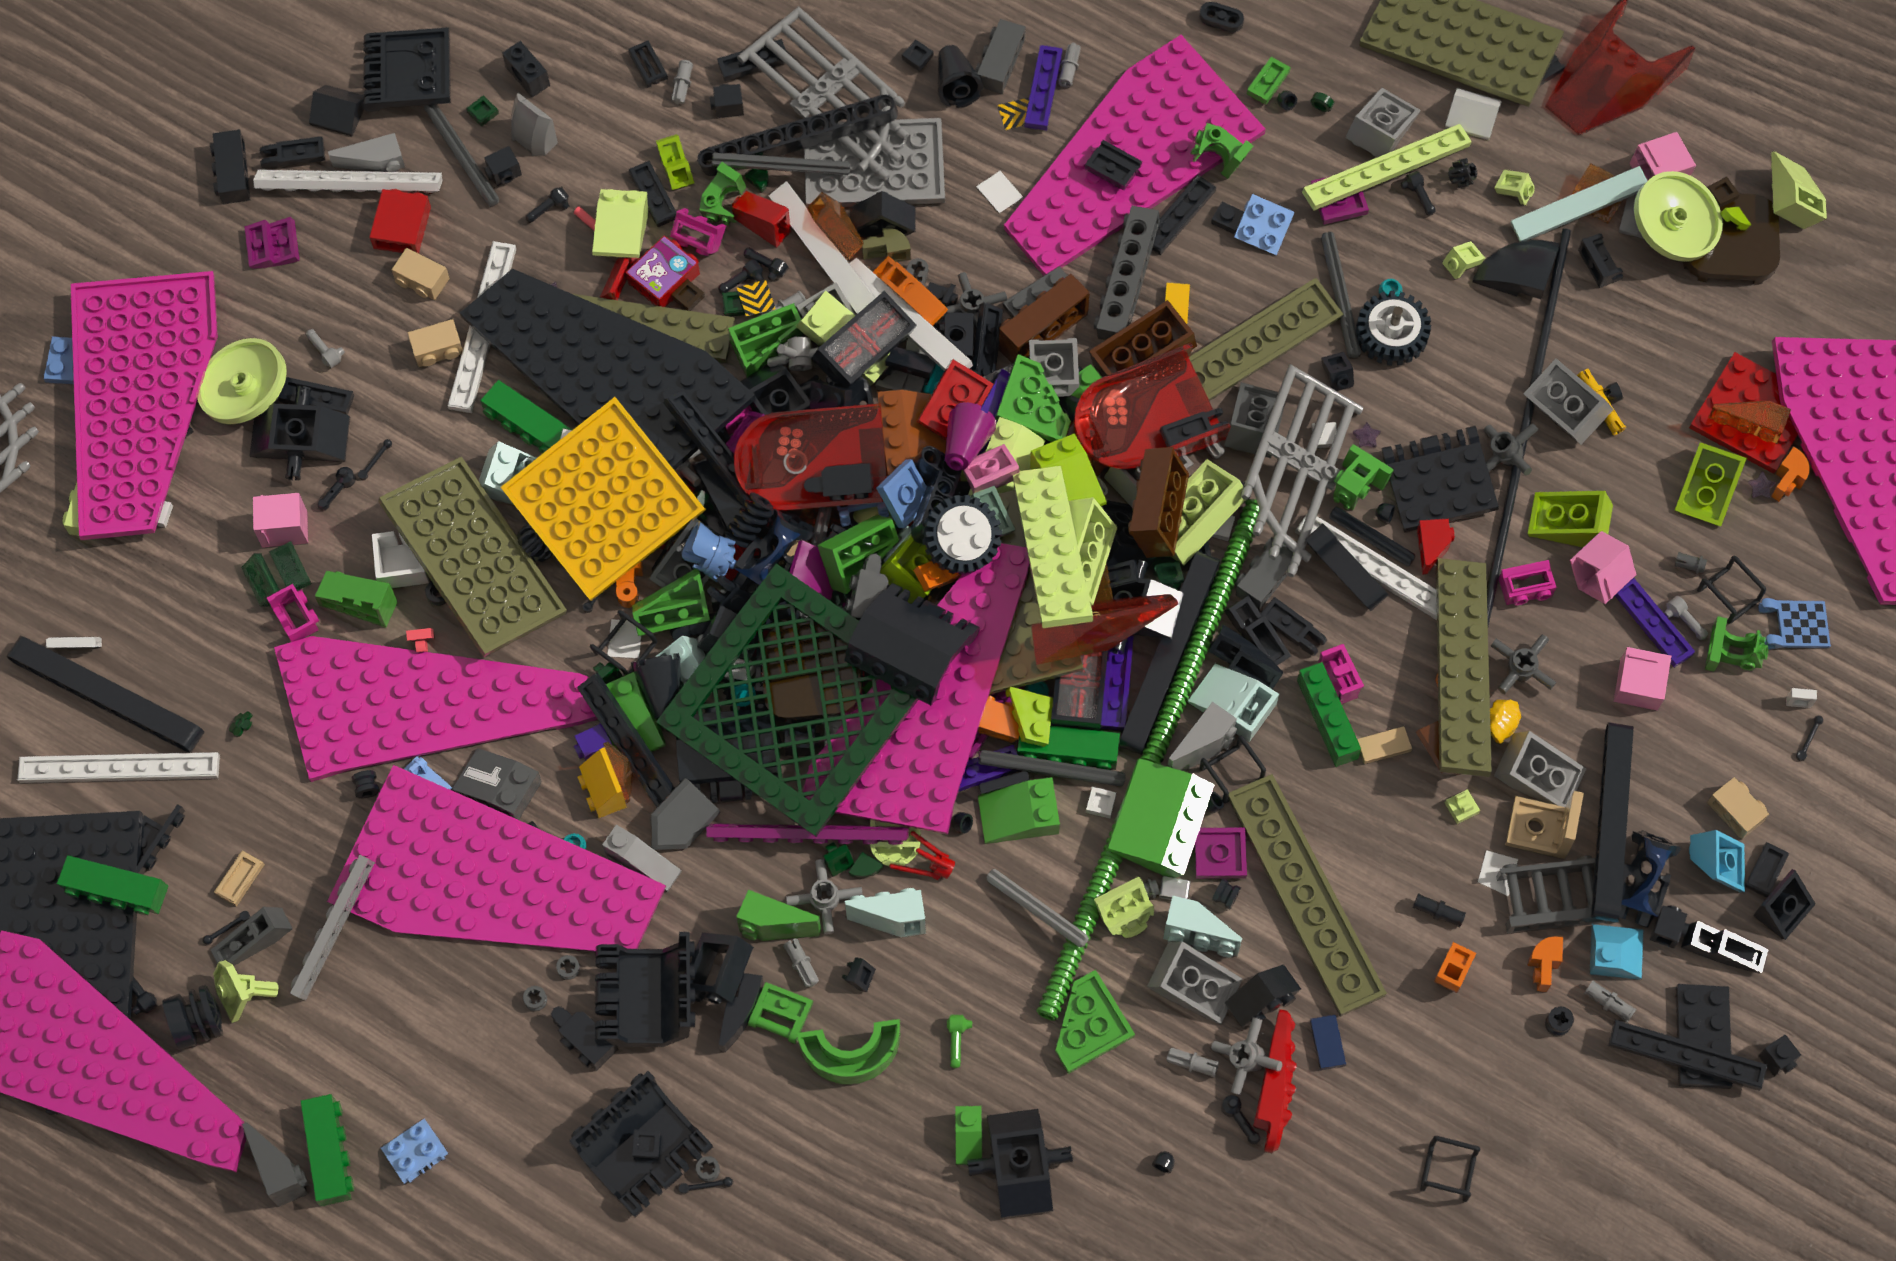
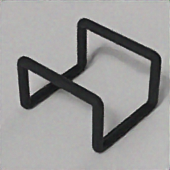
M1732 556L1727 566L1711 579H1702L1697 588V591L1701 592L1708 587L1732 612L1727 620L1728 624L1733 623L1759 603L1766 592V587L1737 556ZM1734 562L1761 589L1757 598L1738 613L1712 585L1713 582L1731 569Z
M618 610L621 620L599 647L591 644L590 648L594 654L602 656L626 676L633 673V669L631 668L628 672L625 667L602 651L625 621L628 620L652 640V643L637 660L638 665H640L639 660L645 659L656 646L657 639L643 625L624 611Z
M1242 735L1238 736L1237 744L1209 762L1205 758H1202L1200 761V771L1207 769L1223 791L1222 801L1224 804L1229 802V792L1211 766L1237 751L1241 744L1244 745L1261 769L1260 777L1254 781L1264 778L1266 774L1265 766Z
M1434 1136L1429 1144L1420 1190L1425 1191L1427 1186L1463 1195V1202H1467L1471 1197L1469 1191L1476 1157L1481 1150L1480 1147L1441 1136ZM1437 1141L1474 1150L1464 1190L1427 1181L1433 1150Z

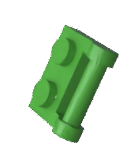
M765 982L749 1019L748 1026L753 1028L758 1026L786 1037L789 1042L796 1044L798 1041L797 1033H801L813 1005V1000ZM763 1010L794 1022L793 1028L791 1029L762 1018Z

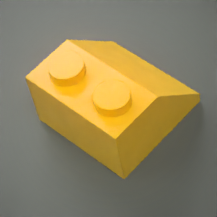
M605 747L601 748L579 766L581 775L577 776L582 790L587 789L590 797L586 798L590 811H596L598 818L627 808Z

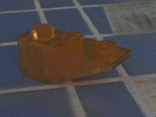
M821 192L807 207L814 222L847 260L864 245L840 202Z
M1771 401L1714 404L1708 418L1713 419L1719 424L1735 427L1742 433L1756 435L1766 442L1777 443L1784 430L1791 409Z

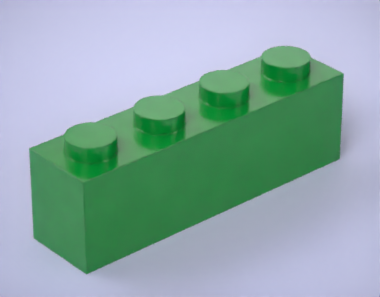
M500 380L480 400L483 413L489 419L498 420L510 433L516 432L526 444H533L538 447L541 454L561 439L563 429L572 430Z
M1323 662L1299 670L1298 685L1335 767L1357 760L1361 752L1360 744Z
M1050 726L1049 744L1042 747L1023 742L1019 735L1017 754L1019 756L1106 770L1116 769L1120 733Z
M68 855L57 885L64 889V894L78 898L81 894L88 896V900L102 904L103 900L111 902V906L125 910L126 906L134 908V912L148 916L149 912L159 915L169 887L158 878Z
M332 1094L301 1100L316 1202L322 1207L352 1200L350 1192L354 1191L352 1176H348L347 1167L350 1166V1157L348 1151H344L343 1141H346L347 1138L345 1128L340 1126L339 1117L343 1116L340 1101H336Z

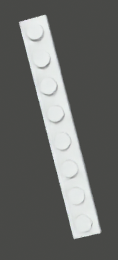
M258 170L253 181L254 188H262L266 191L273 189H285L287 191L308 189L309 191L330 189L334 192L343 190H354L356 192L377 190L382 192V189H398L406 193L412 191L434 193L440 190L442 173Z

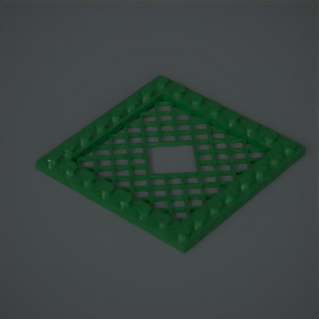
M775 564L656 722L817 837L919 699L892 685L891 690L878 692L876 685L878 678L872 675L857 678L855 666L849 663L838 664L836 652L847 650L848 642L859 621L784 568ZM782 599L788 603L784 605H779ZM790 608L792 620L778 622L777 610ZM794 608L808 618L796 619ZM773 612L775 623L763 625ZM810 622L812 634L798 636L797 624ZM814 622L827 631L815 633ZM793 625L794 637L781 639L779 627ZM775 628L777 640L764 642L762 630ZM758 632L760 643L748 645ZM830 636L831 648L818 650L816 638ZM834 636L847 645L835 647ZM812 639L814 651L801 653L799 641ZM795 642L797 654L783 656L782 644ZM778 645L779 657L766 659L764 647ZM760 648L762 660L749 662L747 650ZM743 652L745 663L733 665ZM832 653L834 665L820 667L819 655ZM815 656L816 668L803 670L801 658ZM798 659L799 671L786 673L784 661ZM780 662L782 674L768 676L767 664ZM763 665L764 677L751 679L750 667ZM852 666L854 679L840 681L839 669ZM746 668L747 680L734 682L732 670ZM835 669L836 682L823 684L821 672ZM728 672L730 683L719 684ZM817 673L824 719L776 727L769 681ZM872 680L874 693L860 695L858 682ZM765 681L767 694L753 696L752 684ZM854 683L856 696L843 698L841 685ZM748 684L749 697L736 699L735 686ZM837 686L839 699L825 701L824 688ZM731 688L732 700L719 702L717 690ZM713 692L715 703L704 704ZM888 695L880 706L878 697ZM874 697L876 710L863 712L861 700ZM767 698L769 711L756 713L754 701ZM857 700L859 713L845 715L843 702ZM750 701L752 714L738 716L737 703ZM840 703L841 716L828 718L826 705ZM733 704L734 717L721 719L720 706ZM715 707L717 720L704 722L702 709ZM697 712L699 714V721L693 718ZM770 715L771 728L758 730L757 717ZM873 715L865 726L863 717ZM859 717L861 730L848 732L846 720ZM752 718L754 731L741 733L739 720ZM842 720L844 733L830 735L829 722ZM735 721L737 734L723 736L722 723ZM825 723L826 736L813 738L811 726ZM718 724L719 735L706 726ZM807 726L809 739L795 741L794 728ZM790 729L791 742L778 744L776 732ZM772 732L774 745L760 747L759 734ZM755 735L756 748L743 750L742 737ZM859 735L850 746L849 737ZM737 738L739 750L726 740ZM845 738L846 750L833 752L831 740ZM827 740L829 753L815 755L814 742ZM810 744L811 756L798 758L796 746ZM792 746L794 759L780 761L779 748ZM775 749L776 762L763 764L761 752ZM757 752L758 763L745 754ZM844 755L835 766L834 757ZM830 758L831 770L818 772L816 760ZM812 761L814 773L800 775L799 763ZM795 764L796 776L783 778L781 766ZM777 766L778 778L765 768ZM829 775L820 787L818 777ZM814 778L816 790L803 792L801 780ZM797 781L798 792L787 785L786 782ZM807 796H813L811 800L805 798Z

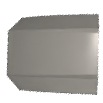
M518 93L514 100L511 115L512 141L520 143L532 153V156L546 155L558 144L553 119Z
M1077 338L1045 341L1029 340L1030 359L1041 364L1045 371L1043 374L1049 385H1052L1057 396H1070L1079 387Z

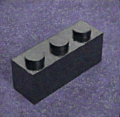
M241 130L213 133V143H210V151L212 157L215 156V162L212 163L213 175L217 177V182L213 183L215 196L220 197L222 204L251 201L245 140Z

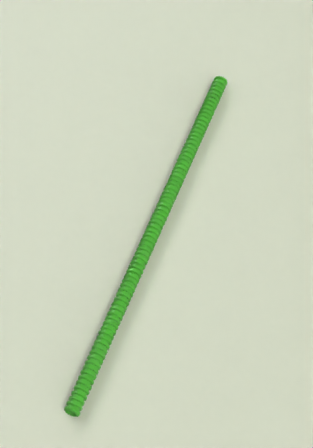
M1248 499L1245 502L1246 506L1243 507V512L1240 514V519L1237 522L1238 525L1235 526V531L1232 534L1233 538L1229 541L1230 544L1224 553L1221 561L1222 564L1219 565V570L1213 580L1214 583L1208 592L1209 596L1206 597V602L1203 604V609L1200 611V616L1197 619L1198 622L1195 624V629H1193L1192 636L1189 638L1190 642L1187 643V648L1184 650V655L1181 658L1182 662L1178 665L1179 668L1176 670V675L1170 684L1171 688L1168 689V695L1165 696V702L1162 704L1163 708L1160 709V715L1157 716L1156 720L1158 722L1154 723V729L1151 730L1152 735L1149 736V742L1145 745L1147 749L1143 750V755L1140 759L1160 765V762L1164 760L1163 755L1167 752L1166 748H1169V742L1175 733L1174 728L1178 726L1177 722L1180 721V715L1183 713L1182 708H1185L1186 701L1189 699L1188 695L1191 694V688H1193L1194 681L1197 679L1196 675L1199 674V668L1202 667V662L1205 660L1204 655L1207 654V649L1213 640L1212 635L1216 633L1215 629L1218 628V622H1220L1221 615L1224 613L1223 609L1226 608V603L1229 601V596L1235 586L1234 583H1236L1237 576L1240 574L1239 570L1242 569V564L1245 562V557L1248 554L1247 551L1250 549V544H1252L1255 537L1253 527L1259 513L1256 499ZM1110 837L1106 840L1107 844L1104 845V851L1101 852V858L1097 862L1099 865L1095 866L1096 872L1092 874L1093 879L1089 881L1090 886L1086 888L1087 893L1084 894V900L1080 903L1081 907L1077 910L1079 914L1075 915L1074 919L1076 921L1072 922L1074 926L1087 934L1088 941L1091 938L1089 935L1093 934L1092 928L1096 926L1095 921L1099 919V912L1094 899L1110 891V886L1114 882L1113 878L1116 877L1115 872L1119 870L1118 865L1122 863V856L1106 849ZM1066 938L1067 943L1063 944L1064 950H1061V957L1057 959L1058 964L1054 966L1055 971L1051 973L1053 978L1049 979L1048 983L1050 985L1046 986L1045 990L1047 992L1043 993L1042 997L1044 999L1040 1000L1039 1004L1041 1007H1037L1036 1010L1041 1017L1048 1020L1058 1019L1057 1013L1061 1012L1060 1006L1064 1004L1063 999L1067 997L1066 991L1070 990L1069 984L1073 982L1072 977L1076 975L1075 970L1079 968L1078 963L1082 960L1080 956L1084 955L1085 951L1083 949L1087 948V943L1084 947L1080 948Z

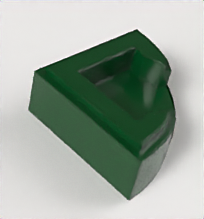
M752 169L745 175L746 180L763 193L769 182L767 170Z
M862 852L848 873L854 878L869 877L879 873L883 869V864Z

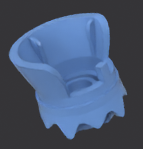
M698 521L685 543L682 558L688 562L697 563L692 568L701 571L717 582L716 576H724L728 568L734 569V565L737 562L733 558L735 553L733 545L735 541L715 535Z

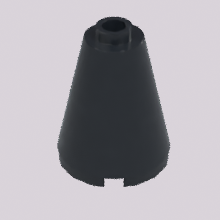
M947 45L938 53L939 98L948 107L950 105H957V108H963L973 104L979 99L980 92L984 88L982 80L960 48L956 45Z
M674 653V659H672V655H663L639 660L640 665H638L637 661L631 662L633 672L654 719L662 715L680 691V653Z

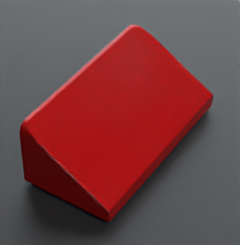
M620 257L616 261L600 298L618 300L627 281L625 272L633 266L632 258Z

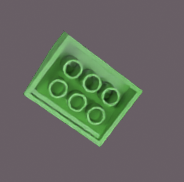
M1140 758L1137 759L1106 849L1162 876L1177 878L1184 875L1214 784L1188 772Z

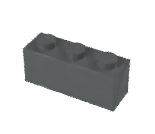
M1002 19L999 20L997 27L993 26L990 33L991 42L989 45H985L982 53L983 61L981 64L978 63L975 69L982 80L984 89L1003 94L1025 41V26Z
M1272 537L1263 548L1265 550L1261 556L1257 555L1252 560L1249 566L1251 569L1248 573H1242L1235 583L1237 586L1235 595L1240 599L1249 596L1258 611L1261 610L1287 577V569L1293 552L1282 543L1277 558L1275 560L1270 559L1269 550L1272 547Z

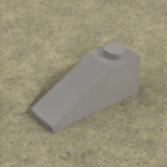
M395 133L328 151L332 166L336 168L366 172H396L401 168H405Z
M618 825L613 828L602 844L607 856L637 873L666 885L665 891L667 892L682 872L638 837Z

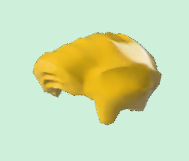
M1497 699L1493 702L1492 708H1490V732L1498 744L1511 737L1519 725L1521 712L1517 701Z

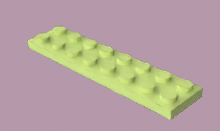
M1061 466L1020 471V473L1013 475V484L1042 628L1093 622L1091 604Z

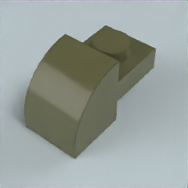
M882 228L883 237H869L866 240H861L863 260L889 256L895 262L911 260L909 241L898 230Z

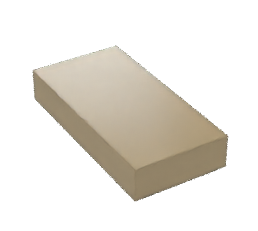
M1404 726L1357 739L1361 747L1360 754L1364 764L1412 751Z
M241 851L214 891L215 895L237 907L265 864L250 854Z

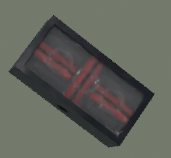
M883 291L816 350L812 359L833 382H838V386L851 388L903 342L917 325Z
M1073 630L1084 670L1055 678L1051 726L1100 731L1109 634Z

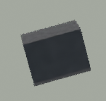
M329 85L322 86L313 91L309 124L353 136L364 111L363 95Z
M720 604L697 647L709 653L738 613ZM758 632L748 645L759 642ZM755 649L747 650L748 660L753 656ZM742 652L741 655L738 657V659H743V660H744V654H743V652Z
M1791 869L1753 916L1781 939L1786 940L1816 903L1796 870Z

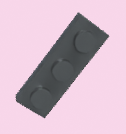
M1060 266L1003 302V308L1011 318H1014L1023 306L1032 304L1040 293L1049 291L1058 279L1067 277L1066 273Z

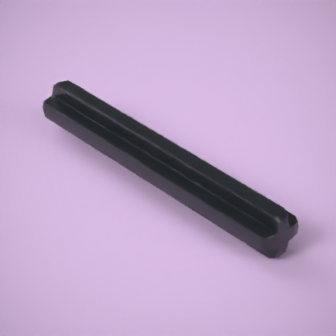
M1334 507L1331 511L1329 518L1406 566H1410L1413 563L1416 555L1410 550L1339 507Z

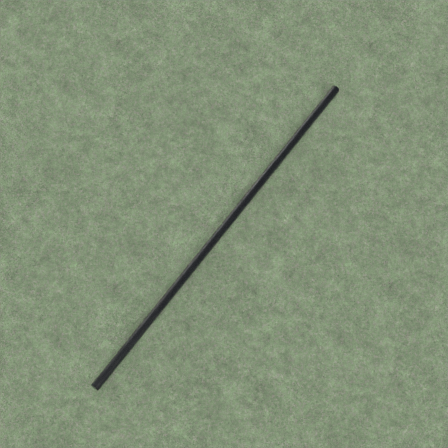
M1567 228L1562 229L1529 387L1542 374L1571 236V230ZM1528 398L1526 399L1519 434L1532 422L1535 404ZM1528 439L1523 444H1521L1523 449V460ZM1513 465L1487 584L1488 627L1521 474L1516 465Z

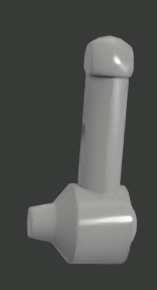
M309 329L306 332L307 338L321 353L324 365L333 368L341 362V356L345 353L342 347L338 349L328 348L314 329Z
M1675 596L1666 604L1667 609L1664 614L1667 618L1671 616L1680 617L1696 634L1699 640L1707 638V630L1703 629L1687 611L1688 606L1680 596Z

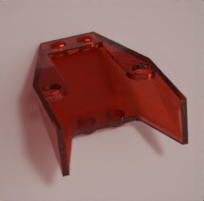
M1619 0L1575 49L1545 107L1578 135L1584 134L1644 108L1688 68L1695 47L1691 45L1655 61H1647L1613 32L1617 20L1624 15L1628 0Z
M1171 594L1094 601L1093 606H1091L1093 622L1042 628V623L1031 624L1036 665L1083 655L1088 657L1100 656L1102 651L1110 650L1176 607L1178 600Z

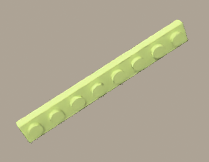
M1458 124L1303 188L1302 193L1314 211L1470 147L1472 141L1462 126Z

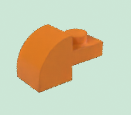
M1793 447L1776 472V475L1781 477L1782 480L1775 488L1771 497L1780 502L1784 495L1789 497L1795 487L1800 490L1808 477V460L1797 448Z
M932 561L920 565L913 570L924 592L953 583L962 574L949 573L947 569L942 570L939 568L940 565L938 563L934 564Z
M1563 937L1543 939L1536 945L1529 957L1527 966L1535 967L1533 983H1537V991L1547 992L1549 990L1552 968L1558 969L1562 963Z
M1453 942L1434 982L1458 993L1476 953Z

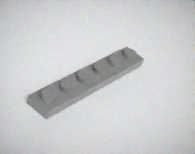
M359 855L358 859L352 862L349 868L350 875L347 881L343 882L339 887L337 893L339 897L335 905H332L327 911V921L324 927L320 928L315 935L314 942L316 943L312 951H308L302 963L304 966L300 974H297L291 983L292 990L290 994L303 1000L307 999L375 864L372 860Z

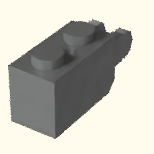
M870 554L864 560L862 569L856 575H852L849 589L852 590L851 599L848 598L844 611L860 621L864 611L880 593L887 589L888 579L884 574H880L882 559L877 554Z

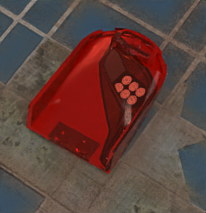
M1192 343L1098 379L1083 392L1075 410L1074 427L1080 444L1089 456L1099 463L1113 468L1129 469L1139 467L1141 460L1144 458L1145 449L1166 448V444L1159 431L1160 427L1203 411L1213 410L1189 359L1193 349ZM1218 418L1209 420L1211 426L1219 423ZM1229 423L1170 447H1173L1178 457L1195 452L1225 440L1231 426Z
M881 403L776 412L756 419L740 436L735 449L734 467L741 487L749 495L751 492H754L766 498L773 506V509L777 510L884 502L877 490V487L887 478ZM789 454V456L786 459V465L791 471H800L804 468L805 465L806 469L799 474H792L788 472L784 466L785 455ZM872 462L874 492L868 493V498L854 499V494L844 495V500L830 501V496L823 497V492H808L803 486L808 478L820 477L821 472L827 466Z

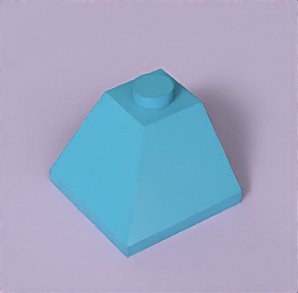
M1717 830L1690 835V859L1713 880L1740 893L1745 892L1744 844Z
M1592 924L1590 974L1641 980L1643 929Z

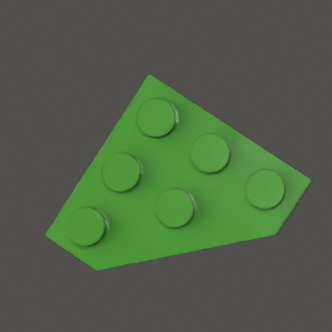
M1018 354L995 419L998 420L999 417L1021 424L1039 437L1051 442L1066 437L1071 421L1067 413L1064 414L1059 404L1060 400L1052 385H1049L1043 374L1045 372L1039 362Z
M1096 970L1074 981L1055 1050L1068 1074L1135 1037L1134 1031Z

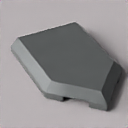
M684 778L651 813V848L654 850L687 849L718 816L720 810L688 779Z

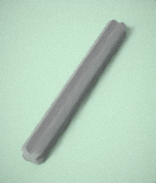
M992 869L988 873L986 878L989 883L1075 945L1082 948L1088 942L1087 934L998 870Z

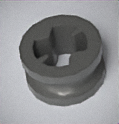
M571 955L562 956L557 962V972L563 979H573L580 972L578 960ZM565 962H570L573 966L575 965V969H571L572 972L569 974L564 969L561 970L562 965L565 966Z
M531 986L524 992L523 1001L529 1010L540 1011L547 1004V995L541 987ZM535 993H539L541 1001L539 1003L535 1001L536 1004H531L532 1001L529 997L532 994L535 996Z
M705 1156L697 1162L696 1171L701 1180L711 1182L718 1178L720 1167L715 1158ZM707 1163L709 1166H715V1168H712L713 1173L711 1175H708L707 1172L701 1173V1170H704V1164Z

